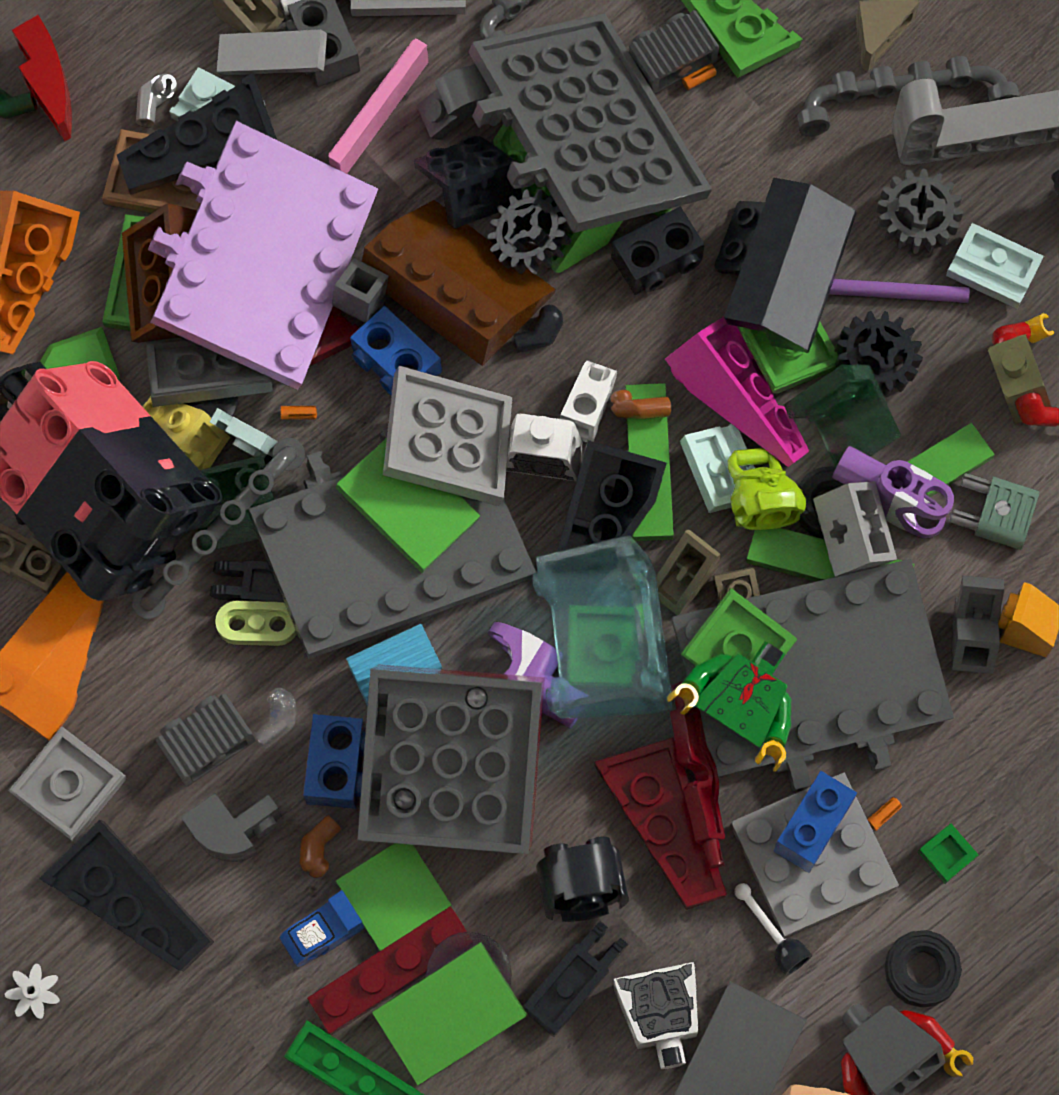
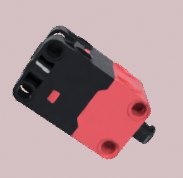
M90 361L83 364L46 369L41 362H35L12 368L0 377V497L12 508L49 550L54 559L71 575L81 591L92 599L104 601L132 594L153 586L163 575L166 564L176 560L174 548L185 533L201 527L221 502V491L213 482L206 478L120 383L114 372L104 364ZM25 371L32 376L30 381L26 379ZM8 401L12 404L10 409L7 407Z

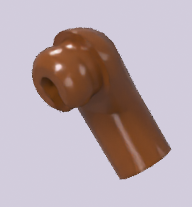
M619 390L614 392L610 398L613 404L611 410L618 418L651 419L668 417L671 414V402L668 397L632 400L630 391Z
M326 815L301 840L299 863L303 871H308L309 875L313 878H320L328 871L329 862L324 859V846L342 830L329 815Z

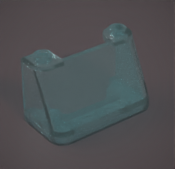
M628 535L536 557L538 572L533 573V584L539 597L544 596L545 600L551 605L559 677L553 678L551 687L546 689V699L550 711L554 712L561 719L656 714L670 711L672 709V701L668 702L667 696L671 693L659 595L654 567L649 556Z

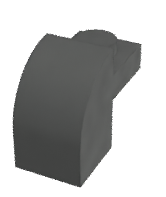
M470 65L453 70L434 81L437 89L416 106L430 137L440 140L467 118L474 120L472 114H474L477 107V101L489 98L488 95L492 94L477 66Z
M354 258L334 285L333 307L366 323L384 306L389 297L386 295L389 276Z
M962 575L959 596L955 598L952 621V670L993 674L1000 643L998 620L1005 590L1004 579Z
M213 793L182 815L181 819L206 853L222 861L238 862L257 855L250 839L255 835L259 839L272 832L278 826L276 820L281 818L282 815L270 795H267L234 819L217 794Z

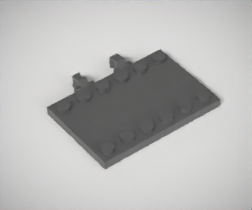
M605 13L472 42L469 54L492 94L488 95L489 98L477 101V107L474 114H472L478 128H481L483 124L496 126L501 121L505 127L512 126L527 155L524 163L512 162L507 173L509 182L513 189L530 187L534 183H536L537 187L546 186L573 233L708 199L712 190L711 186Z
M388 428L381 431L380 440L382 442L387 438ZM322 451L306 456L308 459L306 467L311 478L304 480L305 490L249 508L248 512L307 659L534 579L536 575L534 566L504 498L497 506L463 496L461 497L480 515L479 520L429 568L421 573L336 489L337 483L345 476L342 477L340 471L331 474L329 465L324 464L322 461Z
M911 559L746 599L797 638L773 674V676L788 685L786 692L792 699L791 729L784 747L786 758L777 770L778 773L787 771L792 791L811 787L805 762L814 760V753L855 743L856 749L866 747L871 770L877 771L892 766L887 745L895 744L893 734L954 718ZM716 606L671 618L680 654ZM681 656L687 677L695 666ZM699 709L707 748L714 759L718 777L775 763L773 757L765 755L760 765L757 764L755 758L764 743L760 748Z

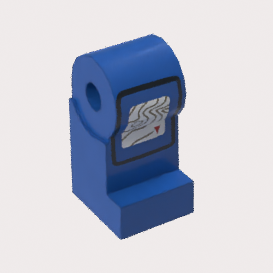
M342 890L329 898V902L306 918L296 922L280 935V941L297 967L313 961L320 955H325L365 929L363 922Z

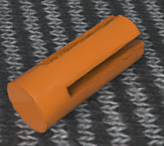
M710 63L682 78V83L686 90H690L716 76L717 71L713 64Z
M281 406V420H315L317 418L316 406Z
M891 797L867 819L871 828L877 831L902 808V805L898 799Z

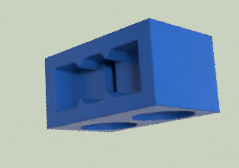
M385 305L350 337L353 350L352 358L366 372L372 369L381 378L379 380L381 386L391 396L394 373L399 366L412 365L417 368V371L438 376L442 372L441 358ZM377 339H384L389 342V345L384 349L377 350L370 347V344Z
M313 714L303 793L306 804L356 809L357 797H361L363 772L360 771L366 735L362 718ZM338 734H347L352 737L350 746L344 750L333 749L330 746V742ZM342 774L346 776L348 781L345 787L338 791L327 789L325 784L331 775Z
M820 771L777 840L773 851L810 873L852 805L857 792Z

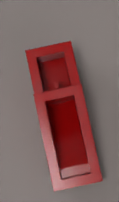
M36 15L12 29L17 45L27 59V62L18 67L25 85L33 93L36 101L65 142L71 138L72 130L70 92L65 72L52 38L39 15Z

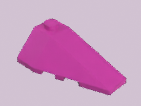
M724 316L698 332L665 358L671 367L673 376L683 383L690 393L787 467L809 452L789 410L777 404L737 326L728 325Z

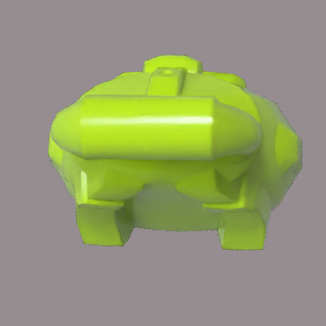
M764 448L734 450L727 461V466L735 484L730 500L736 526L749 530H767L796 523L800 519V514L805 511L806 497L797 484L786 476V471L782 470L779 460ZM766 463L770 466V468L758 467L745 471L739 467Z

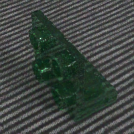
M841 365L783 404L789 419L807 418L809 422L815 421L835 467H837L849 446L871 457L901 436L870 365Z

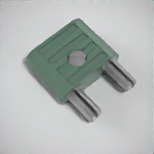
M965 473L962 477L961 486L984 493L986 498L980 517L954 509L950 516V523L975 530L974 536L1022 550L1040 491L994 476L990 481Z

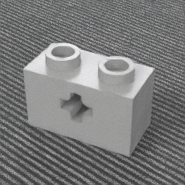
M875 481L848 483L813 499L835 577L882 566L897 560Z

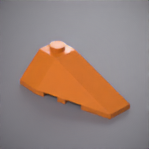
M0 191V352L12 355L35 316L34 309L44 292H48L54 283L52 277L61 261H66L72 250L80 215L78 211L17 191Z
M68 572L65 573L0 651V712L48 741L63 726L75 707L82 672L86 668L93 633L96 632L104 601L92 599L81 591L77 582Z

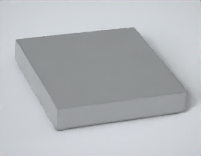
M61 727L8 791L75 843L126 781L127 777L73 734Z

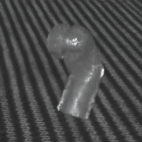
M275 688L269 693L267 702L270 703V721L253 733L265 750L288 733L295 725L296 701L293 694L284 688Z

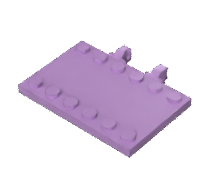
M236 121L216 168L206 166L204 169L186 162L178 177L176 185L183 184L190 187L192 193L198 195L196 201L200 203L188 234L183 232L181 236L177 233L169 235L164 233L161 227H158L151 240L148 250L167 258L165 264L173 268L150 323L298 390L304 381L333 307L334 285L349 266L378 188Z

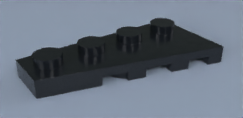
M254 73L241 79L242 83L229 91L223 90L211 97V102L196 111L190 110L178 117L179 121L163 131L158 129L117 154L130 195L178 180L186 162L204 169L206 166L215 168L236 121L277 140Z
M102 820L95 823L39 878L49 886L68 896L69 899L81 907H85L103 919L104 922L113 928L120 930L135 940L136 943L179 971L184 972L214 943L209 935Z

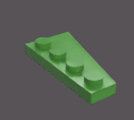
M681 0L689 12L696 10L719 45L720 55L737 78L799 48L803 40L793 30L789 33L778 24L779 18L768 8L763 11L752 0Z

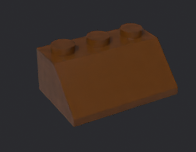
M167 203L122 232L131 342L141 343L181 337L150 323L173 268L165 264L167 258L148 250L158 227H161L162 231L169 235L177 233L181 236L183 232L188 234L197 213L195 209Z

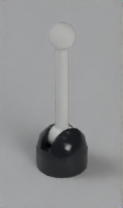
M740 883L735 887V896L746 902L778 944L775 960L785 976L792 974L806 964L812 957L807 947L797 939H784L752 898L751 889L747 884Z

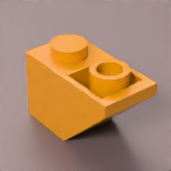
M1024 582L1017 594L1010 592L1006 604L1002 607L998 627L1003 629L999 642L1047 658L1054 647L1059 630V605L1032 584Z

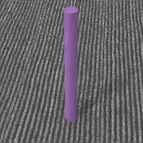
M834 279L829 294L968 303L970 289L969 287Z

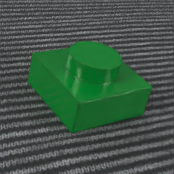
M952 823L918 850V854L944 884L949 882L979 856Z

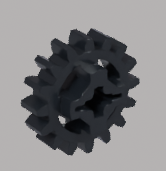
M528 189L524 190L523 197L519 201L513 195L510 196L511 206L508 208L499 206L497 209L502 216L500 219H491L490 224L496 229L495 232L488 234V239L494 244L490 249L491 252L508 270L513 268L521 275L526 267L533 274H537L539 265L542 263L548 269L551 268L552 262L550 258L554 255L562 258L564 254L560 250L561 245H569L572 242L565 233L571 231L569 224L552 195L548 196L542 189L538 190L535 197Z
M869 311L865 316L864 322L855 316L851 321L850 328L844 326L839 336L841 340H838L834 350L840 354L835 365L836 367H846L842 379L845 381L853 378L856 381L853 390L858 391L862 386L868 387V395L870 397L874 396L877 389H881L884 396L889 397L893 386L902 392L908 383L907 381L913 382L918 373L916 368H919L923 360L922 356L916 354L919 352L922 343L921 341H911L915 329L913 327L906 330L902 329V317H899L893 323L889 321L888 312L884 311L880 319H875L872 311ZM864 335L863 343H859L857 348H853L854 342ZM900 360H903V366L893 373L894 366L898 365Z

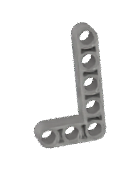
M919 79L912 81L902 87L892 121V130L900 163L903 165H916L1059 141V90L942 109L934 80Z

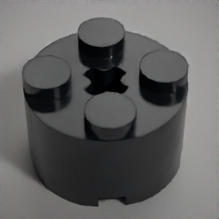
M595 837L586 841L585 845L570 848L565 843L553 844L543 850L545 857L537 863L536 869L546 918L553 920L555 913L561 914L562 922L585 921L608 915V906L616 902L619 904V909L629 902L618 848L611 845L609 837Z

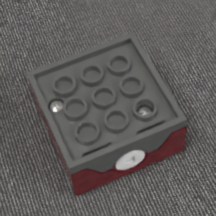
M381 664L371 668L358 840L529 854L533 838L545 677Z

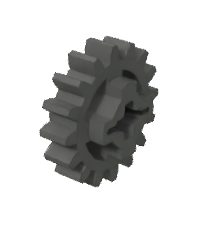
M922 168L920 176L914 177V174L909 169L906 170L903 181L899 177L894 176L892 177L890 187H883L880 196L882 200L878 201L876 212L882 214L879 217L878 226L889 227L885 238L890 240L897 237L899 239L898 249L901 250L908 243L912 245L913 253L917 254L920 246L925 245L926 249L931 253L934 252L936 241L945 247L950 239L949 234H957L960 226L957 222L961 221L964 211L957 208L960 206L962 197L961 195L951 196L955 184L950 182L942 185L940 183L941 173H937L931 179L928 178L927 169ZM918 201L921 202L920 209H922L923 215L921 221L919 220V213H917ZM931 227H937L931 231H927Z

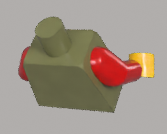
M1044 313L1025 322L997 328L991 336L993 346L987 348L1015 425L1023 422L1026 425L1059 426V408L1051 407L1045 385L1029 342L1036 343L1054 334L1053 330L1049 332L1043 325V320L1049 318Z

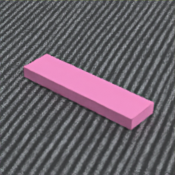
M416 38L412 40L329 153L330 166L346 174L350 171L428 64V52L425 43Z

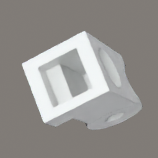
M588 360L584 363L560 414V419L570 420L575 423L584 442H587V440L594 441L617 376L616 370Z

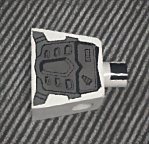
M516 414L510 426L506 471L576 481L583 441L575 423L570 420L545 416Z
M694 962L614 978V991L637 1048L643 1049L656 1046L661 1069H669L686 1064L681 1040L694 1038L698 1034Z

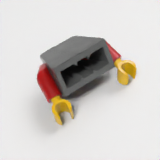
M855 1004L842 1017V1021L852 1031L842 1041L846 1054L841 1059L843 1088L847 1094L906 1095L941 1066H944L946 1073L952 1077L963 1076L954 1065V1060L957 1056L967 1066L973 1065L971 1053L965 1050L957 1051L954 1048L955 1042L931 1016L909 1010L899 1012L890 1005L883 1007L871 1016L861 1004Z

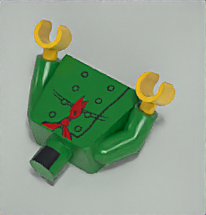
M764 641L752 661L735 652L732 656L722 653L697 664L682 684L667 696L668 702L672 701L676 696H680L684 700L685 708L680 712L681 714H685L692 707L696 706L760 748L764 743L755 758L757 764L760 765L765 755H770L775 760L773 771H777L786 758L784 747L791 729L792 699L786 692L788 685L773 676L786 654L770 643Z

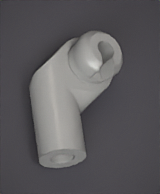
M161 74L140 87L137 98L136 124L143 127H151L155 124L156 107L168 100L177 88L176 79L172 75Z

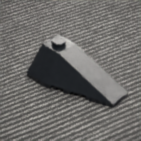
M587 440L544 598L578 607L586 605L623 548L634 535L638 526L655 504L667 462Z

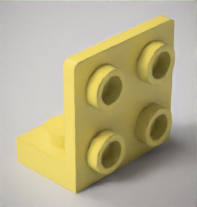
M151 396L142 406L204 475L230 439V436L225 431L210 423L212 418L203 410L183 403L153 407Z

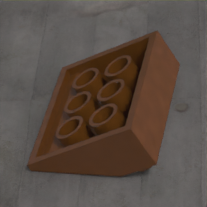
M435 200L389 223L364 247L363 263L389 276L386 295L481 366L556 291L554 287L536 274H533L528 268L525 269L522 275L518 274L513 268L509 270L505 268L491 252L490 249L494 244L468 224L453 228L447 223L445 207Z

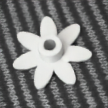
M35 964L32 967L29 978L19 971L13 972V978L19 987L8 990L5 993V997L7 999L20 1000L15 1010L17 1017L26 1013L31 1006L35 1016L42 1019L44 1016L43 1002L48 1004L59 1003V997L47 991L58 981L56 975L47 976L41 980L42 971L39 964ZM32 988H35L34 993H33V994H29V991H30Z

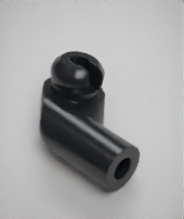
M548 304L540 309V316L533 330L513 335L517 353L546 347L554 343L563 326V314L555 305Z

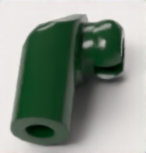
M0 88V118L9 119L37 110V102L31 91L12 97Z

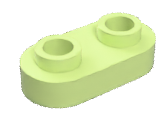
M232 601L219 609L215 619L216 628L221 638L234 645L280 646L292 641L297 634L286 605L282 602ZM243 620L245 625L241 630L234 631L230 628L233 621ZM281 620L285 622L286 625L282 631L276 632L271 629V625L275 621Z

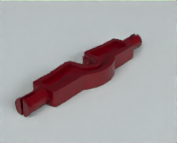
M682 682L671 685L672 691L681 685ZM676 696L674 698L676 709L670 711L677 761L681 766L691 769L696 777V781L688 783L683 789L694 838L697 843H703L707 869L719 868L725 865L719 843L720 840L725 839V833L718 803V772L714 759L707 748L700 710L692 707L685 714H681L680 712L685 708V702L680 696Z

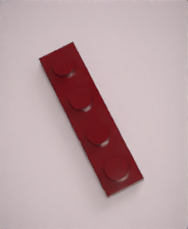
M450 906L315 992L307 999L328 1033L333 1035L474 944V941Z

